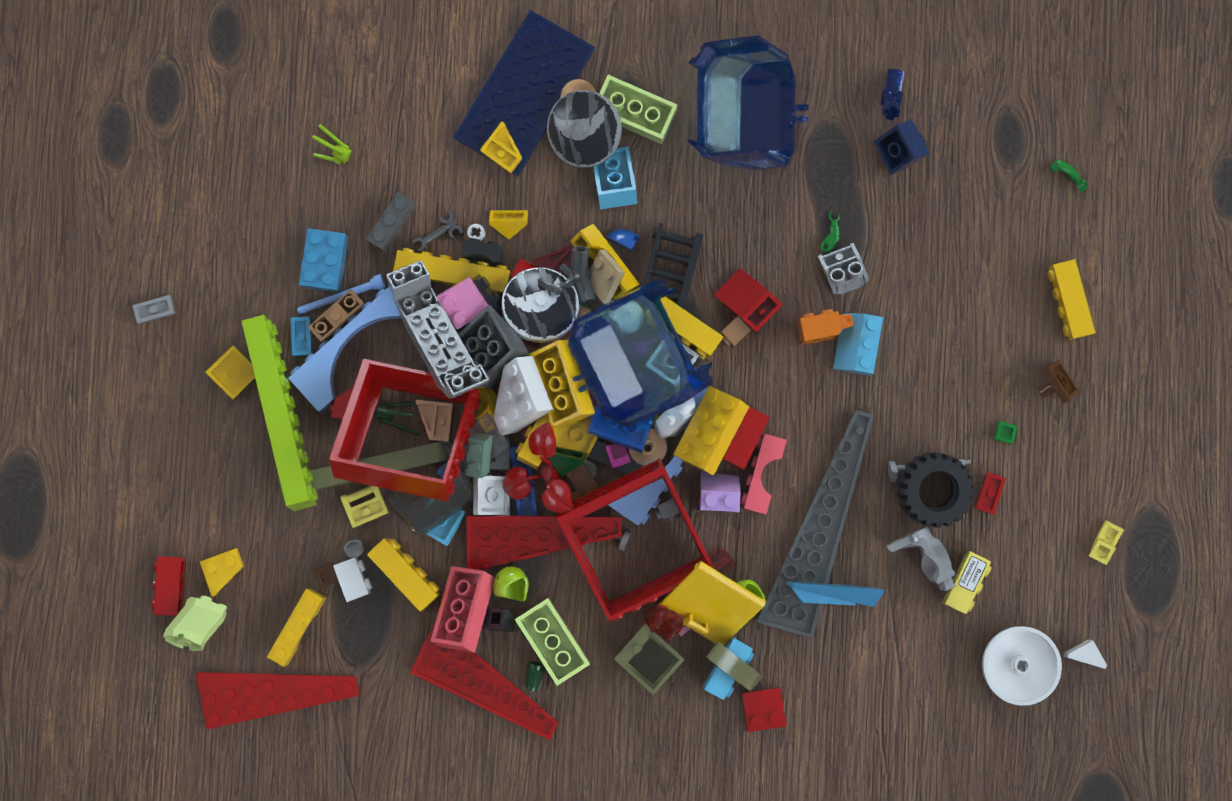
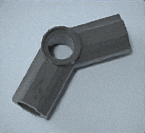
M574 246L571 252L570 270L577 278L573 286L577 292L579 303L585 305L596 300L590 283L591 272L588 268L589 249L585 246Z

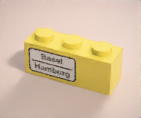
M966 551L953 578L955 587L947 591L942 604L963 614L970 612L975 604L973 601L975 595L979 594L982 590L983 584L981 582L984 576L987 577L991 571V566H989L991 561L971 551Z

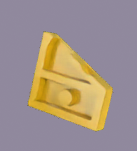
M501 121L480 149V152L511 174L522 160V156L510 136L505 123Z
M238 548L200 561L212 597L216 596L232 580L233 576L244 567Z

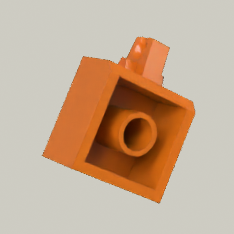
M833 309L821 311L819 315L815 316L814 313L802 315L796 323L800 344L806 345L835 339L842 330L853 326L852 315H839V312H833Z

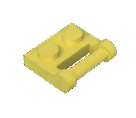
M368 486L352 494L340 496L352 528L389 513L379 487ZM371 493L375 494L376 498L351 507L350 502Z

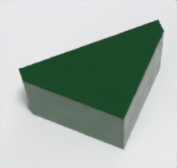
M556 446L555 454L548 459L561 477L584 464L588 453Z

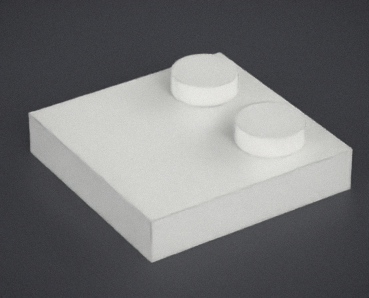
M505 476L474 477L473 515H510V496L503 490V479Z

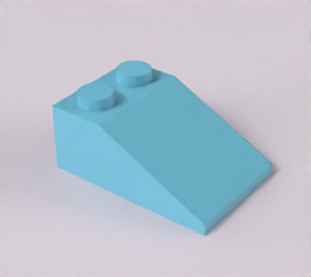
M619 147L605 162L593 166L600 210L638 204L629 147Z

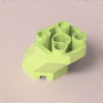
M201 596L200 599L189 597L184 608L166 628L163 635L165 641L178 648L183 649L184 646H190L188 650L202 651L207 640L225 620L227 606L219 603L216 604L207 596Z

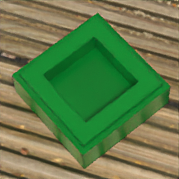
M998 421L993 440L1013 445L1018 426Z

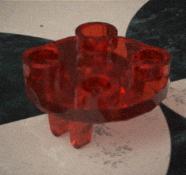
M658 605L656 609H652L645 616V624L649 627V631L664 635L667 641H670L671 637L674 638L675 634L683 629L684 616L668 609L665 605Z

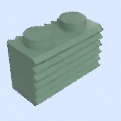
M475 433L468 439V454H466L467 461L465 462L467 465L465 466L466 472L464 473L466 476L483 478L489 473L492 435Z

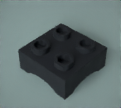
M469 238L468 240L463 239L460 255L463 256V259L470 260V262L484 260L496 267V265H502L504 252L497 242L488 241L486 244L480 243L479 239Z

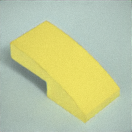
M1105 520L1093 543L1089 556L1107 565L1124 529Z

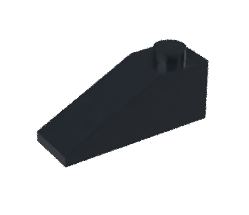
M487 608L481 629L514 632L517 613L507 609Z

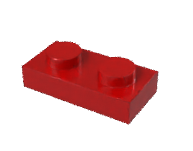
M986 472L974 509L994 515L1006 478Z

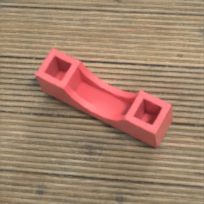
M763 434L762 438L760 437L756 448L759 449L758 455L753 456L751 467H754L753 473L748 475L746 485L749 486L748 491L743 493L741 504H744L743 509L764 515L767 514L771 495L766 492L762 485L761 474L769 462L782 459L787 440Z

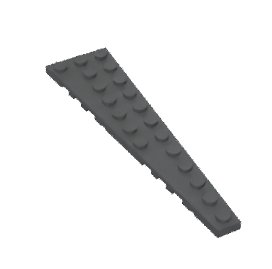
M858 410L854 411L766 599L765 606L757 618V623L813 638L822 604L800 602L796 597L797 595L786 583L789 581L828 584L874 415Z

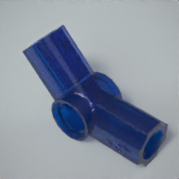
M888 69L885 89H883L880 105L883 106V115H885L887 120H894L900 114L903 96L901 90L904 79V71L900 69Z

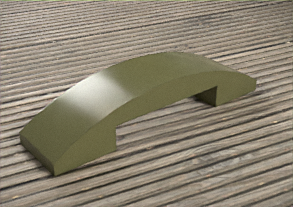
M719 641L706 656L750 691L753 690L763 677Z

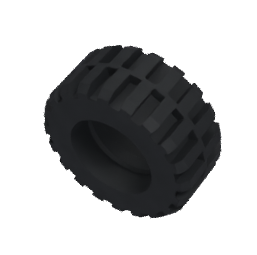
M927 452L923 453L922 456L917 455L913 457L912 462L908 461L905 464L906 469L900 471L899 475L901 478L896 483V486L899 487L896 495L900 499V507L905 510V513L910 518L928 527L941 528L943 525L947 527L952 525L953 521H960L962 519L961 515L963 513L967 514L969 511L967 506L969 503L972 504L974 500L971 498V493H975V487L971 486V483L974 482L973 478L968 474V468L963 466L961 461L943 453ZM942 472L950 480V495L942 505L935 508L928 507L921 502L919 496L920 484L928 474Z

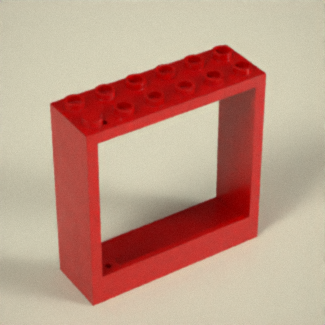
M363 359L329 458L333 477L448 502L449 496L453 495L455 491L454 480L460 474L459 463L465 457L466 450L464 446L469 442L468 439L471 435L469 433L470 427H474L475 410L478 411L480 407V399H478L480 390L475 388L449 399L438 388L430 372ZM383 388L465 404L443 480L358 462Z
M660 458L572 501L573 510L564 513L556 512V519L608 621L619 620L625 613L629 611L635 612L641 608V605L647 602L649 604L653 603L664 594L669 595L695 569L696 563L699 564L702 561L714 569ZM663 478L701 557L609 601L571 524Z

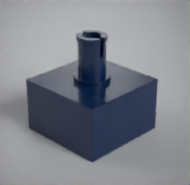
M913 120L894 126L873 141L890 175L907 169L929 154L925 145V139H922L924 136L919 134Z

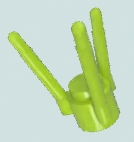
M319 124L318 127L340 146L336 145L335 147L313 135V139L332 149V155L335 157L313 153V156L335 162L339 165L341 162L345 164L352 150L324 126Z

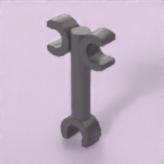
M450 210L447 211L450 216L448 220H444L441 215L439 216V220L444 224L442 227L424 238L417 237L413 239V244L417 242L422 243V247L417 249L419 253L425 251L427 244L448 231L449 236L453 240L455 239L453 231L458 230L461 235L464 234L462 228L457 226L453 220L454 216Z

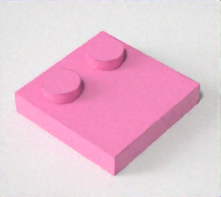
M470 277L436 297L456 329L471 322L488 306Z

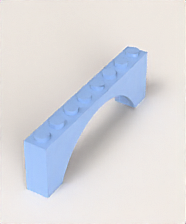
M390 287L386 290H380L373 302H367L361 308L362 312L350 317L347 321L348 324L344 328H338L333 333L334 337L330 341H324L319 346L320 350L315 354L311 353L308 355L301 367L297 366L290 372L291 376L288 379L318 412L323 413L335 401L334 371L338 358L346 344L358 332L371 324L388 319H402Z
M687 373L676 390L682 400L684 399V393L679 390L680 386H683L685 381L694 386L692 392L695 406L698 408L708 386ZM676 456L665 467L670 479L673 475L677 477L682 470L680 465L683 461ZM662 478L608 506L637 526L640 523L644 525L650 516L647 514L651 507L656 508L661 500L658 498L662 491L666 493L668 488Z

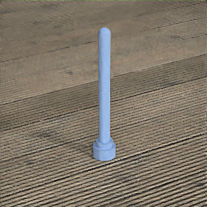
M378 274L373 276L370 282L350 289L359 294L370 289H378L379 291L385 289L386 285L382 275ZM350 289L297 308V312L303 314L337 302Z

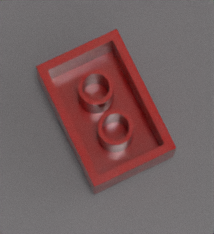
M749 407L721 461L741 471L744 470L770 417Z

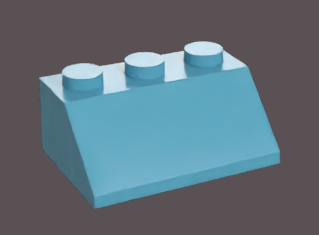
M842 313V315H852L853 326L842 330L838 336L833 369L871 376L874 374L883 317L868 314Z
M734 637L726 645V648L749 664L754 655L751 647ZM715 665L703 688L724 700L725 697L729 698L734 690L732 685L735 679Z

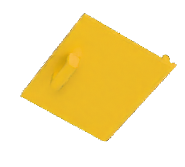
M701 561L699 564H695V569L657 606V609L713 643L717 644L719 641L724 645L764 607L766 601Z

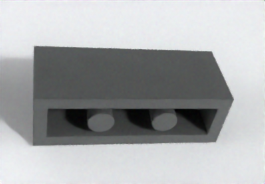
M397 192L366 240L385 253L416 208L415 203Z

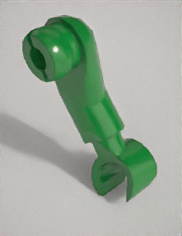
M1057 159L1050 165L1054 173L1059 172V170L1066 173L1077 184L1080 193L1084 192L1088 187L1087 181L1081 180V176L1070 164Z
M833 211L829 213V219L831 220L830 233L820 245L821 250L825 253L830 252L839 240L838 221L841 216L838 213V218L833 220L831 218Z

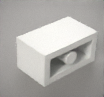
M358 557L333 566L346 602L371 594V582L369 578H365L363 572L366 570L365 565Z

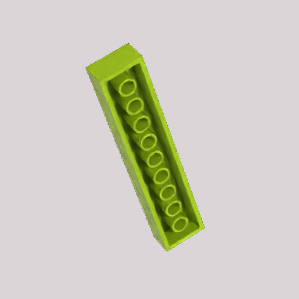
M265 315L242 320L286 507L293 511H298L316 506L318 494L311 484L314 478L311 469L308 470L307 467L309 462L308 454L306 451H303L302 447L305 441L303 434L299 433L298 426H300L299 417L297 414H294L293 410L296 405L293 396L290 397L289 389H291V384L284 371H287L286 364L280 357L282 347L280 342L276 340V335H278L277 327Z

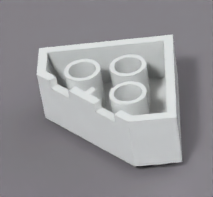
M533 356L516 357L504 365L493 417L500 435L517 433L553 410Z

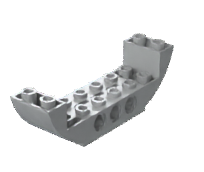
M422 260L386 274L392 296L406 330L438 388L449 399H452L488 383L489 378L481 364L477 366L474 364L446 312L437 300V296L431 288L430 274Z

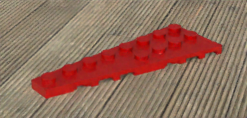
M467 515V569H487L492 566L504 565L509 562L525 560L571 548L556 519V515ZM584 516L582 520L571 524L581 546L622 536V516Z
M196 673L207 729L360 695L356 676Z

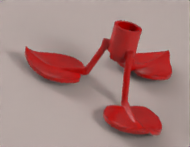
M546 422L530 434L528 445L532 454L540 455V459L548 464V466L543 468L540 475L527 477V472L523 467L510 469L503 479V490L511 498L521 500L530 493L531 486L529 480L544 478V480L550 481L546 485L547 490L542 494V501L545 507L557 513L569 512L574 509L570 488L565 481L560 480L562 478L552 463L546 459L553 457L556 451L554 430L551 424Z

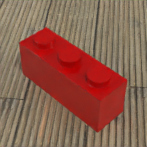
M157 556V560L154 562L156 579L153 581L155 599L152 600L151 608L154 611V615L177 616L182 610L185 557Z

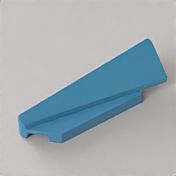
M789 581L786 583L797 595V599L803 603L856 605L858 603L875 607L884 593L883 589L875 587Z

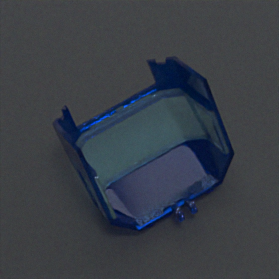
M759 35L705 42L695 58L692 57L688 62L689 65L698 69L696 141L692 139L687 141L697 149L702 157L715 163L750 170L787 167L795 152V123L808 122L807 116H795V111L809 110V105L807 104L795 105L796 77L789 55Z
M660 278L573 321L568 346L581 372L573 377L574 381H580L585 378L587 384L582 385L578 389L581 393L589 389L602 415L625 427L681 405L712 385V377L709 376L712 361L696 368L693 367L660 300L678 290L673 287L668 288L665 285V281Z

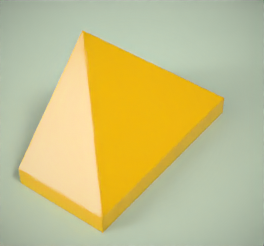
M490 210L489 225L509 240L527 225L528 210Z

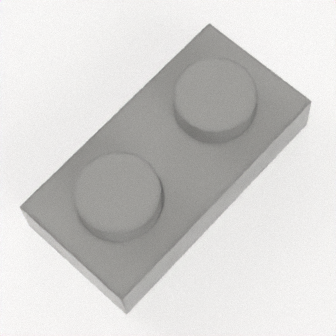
M170 295L132 305L137 324L176 314Z

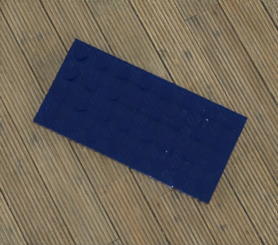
M530 10L453 136V139L492 161L481 153L480 149L501 121L504 122L522 156V160L512 172V174L519 177L547 130L549 114L553 106L560 99L563 87L568 82L578 79L595 51V47Z

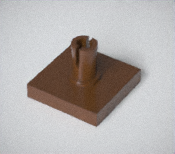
M1060 360L1055 361L1042 371L1049 381L1038 388L1043 398L1056 392L1064 404L1080 392Z

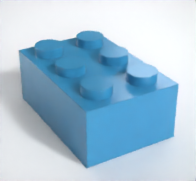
M307 228L299 285L302 288L335 293L341 292L349 240L345 233Z

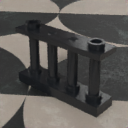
M659 223V227L654 228L652 239H655L645 280L644 283L640 282L637 293L641 294L640 299L644 300L645 293L658 296L660 293L666 298L675 301L674 303H677L682 309H685L704 234L696 233V237H691L690 239L663 232V224ZM664 239L687 245L692 249L691 256L687 255L685 257L658 250L659 240ZM655 257L684 264L687 267L686 274L682 273V275L652 268ZM650 275L679 282L680 285H683L681 292L673 293L647 286Z

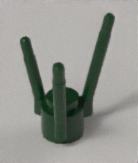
M385 402L384 405H378L376 419L382 420L384 424L419 435L418 431L389 420L393 419L394 415L413 417L411 413L397 412L391 407L414 406V402Z

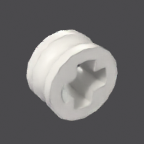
M472 224L468 228L467 234L469 238H476L481 241L485 237V230L479 224ZM474 228H476L477 230L481 229V232H479L481 235L479 237H472L471 234L473 233L472 230Z

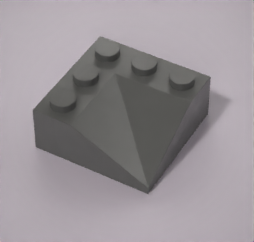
M490 305L485 307L458 334L476 366L481 364L489 378L488 383L479 386L481 388H492L501 380L504 365L516 357H525L529 353L521 338Z

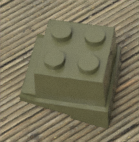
M646 624L642 626L614 658L652 695L659 690L685 660Z

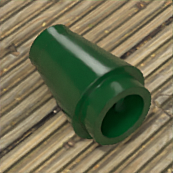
M530 661L529 665L526 666V690L537 691L545 672L543 663Z

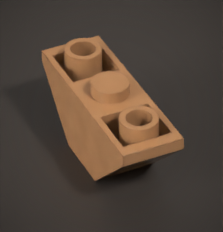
M350 289L308 328L322 342L332 336L338 328H343L347 324L348 319L357 314L364 302Z

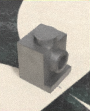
M673 499L657 505L658 510L655 513L659 522L665 519L670 522L679 518L677 515L679 511Z

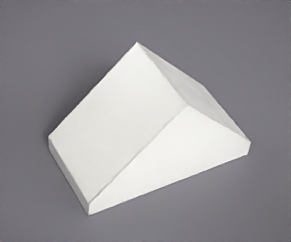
M1086 640L1066 651L1063 657L1106 669L1107 666L1093 640Z

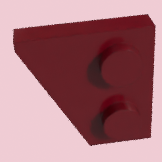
M568 245L558 251L550 252L545 256L533 259L532 262L539 268L552 269L566 277V274L561 271L560 266L565 264L570 269L573 246Z

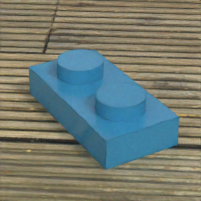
M310 316L291 318L292 356H308L312 353V331L308 328L311 325Z

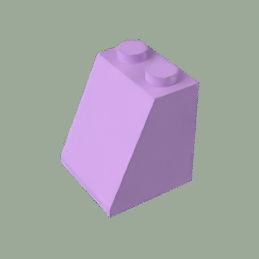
M700 472L698 511L740 512L741 492L739 474L715 473L713 476Z

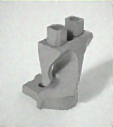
M927 526L910 532L886 545L890 552L908 547H919L922 555L921 569L926 578L931 583H936L940 591H948L955 587L951 578L955 576V571L952 570L948 553L940 540L930 533Z

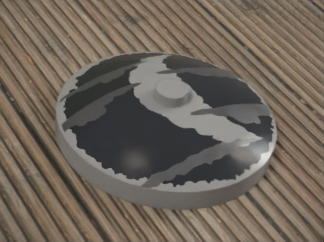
M578 90L564 95L553 106L548 117L547 135L550 145L560 159L572 166L592 167L605 162L615 152L621 139V119L616 107L607 97L595 91Z

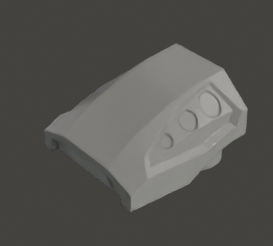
M854 243L829 254L818 256L833 294L847 293L860 288L868 281L867 272Z

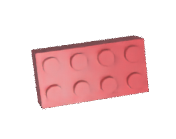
M451 566L431 642L444 648L475 653L495 577L485 571Z

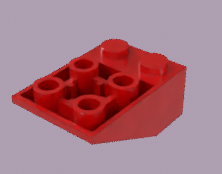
M741 268L714 294L731 313L739 317L751 329L754 335L783 305L772 293Z

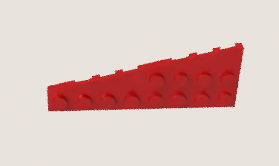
M435 621L410 673L551 740L559 722L476 652L444 648L431 642Z

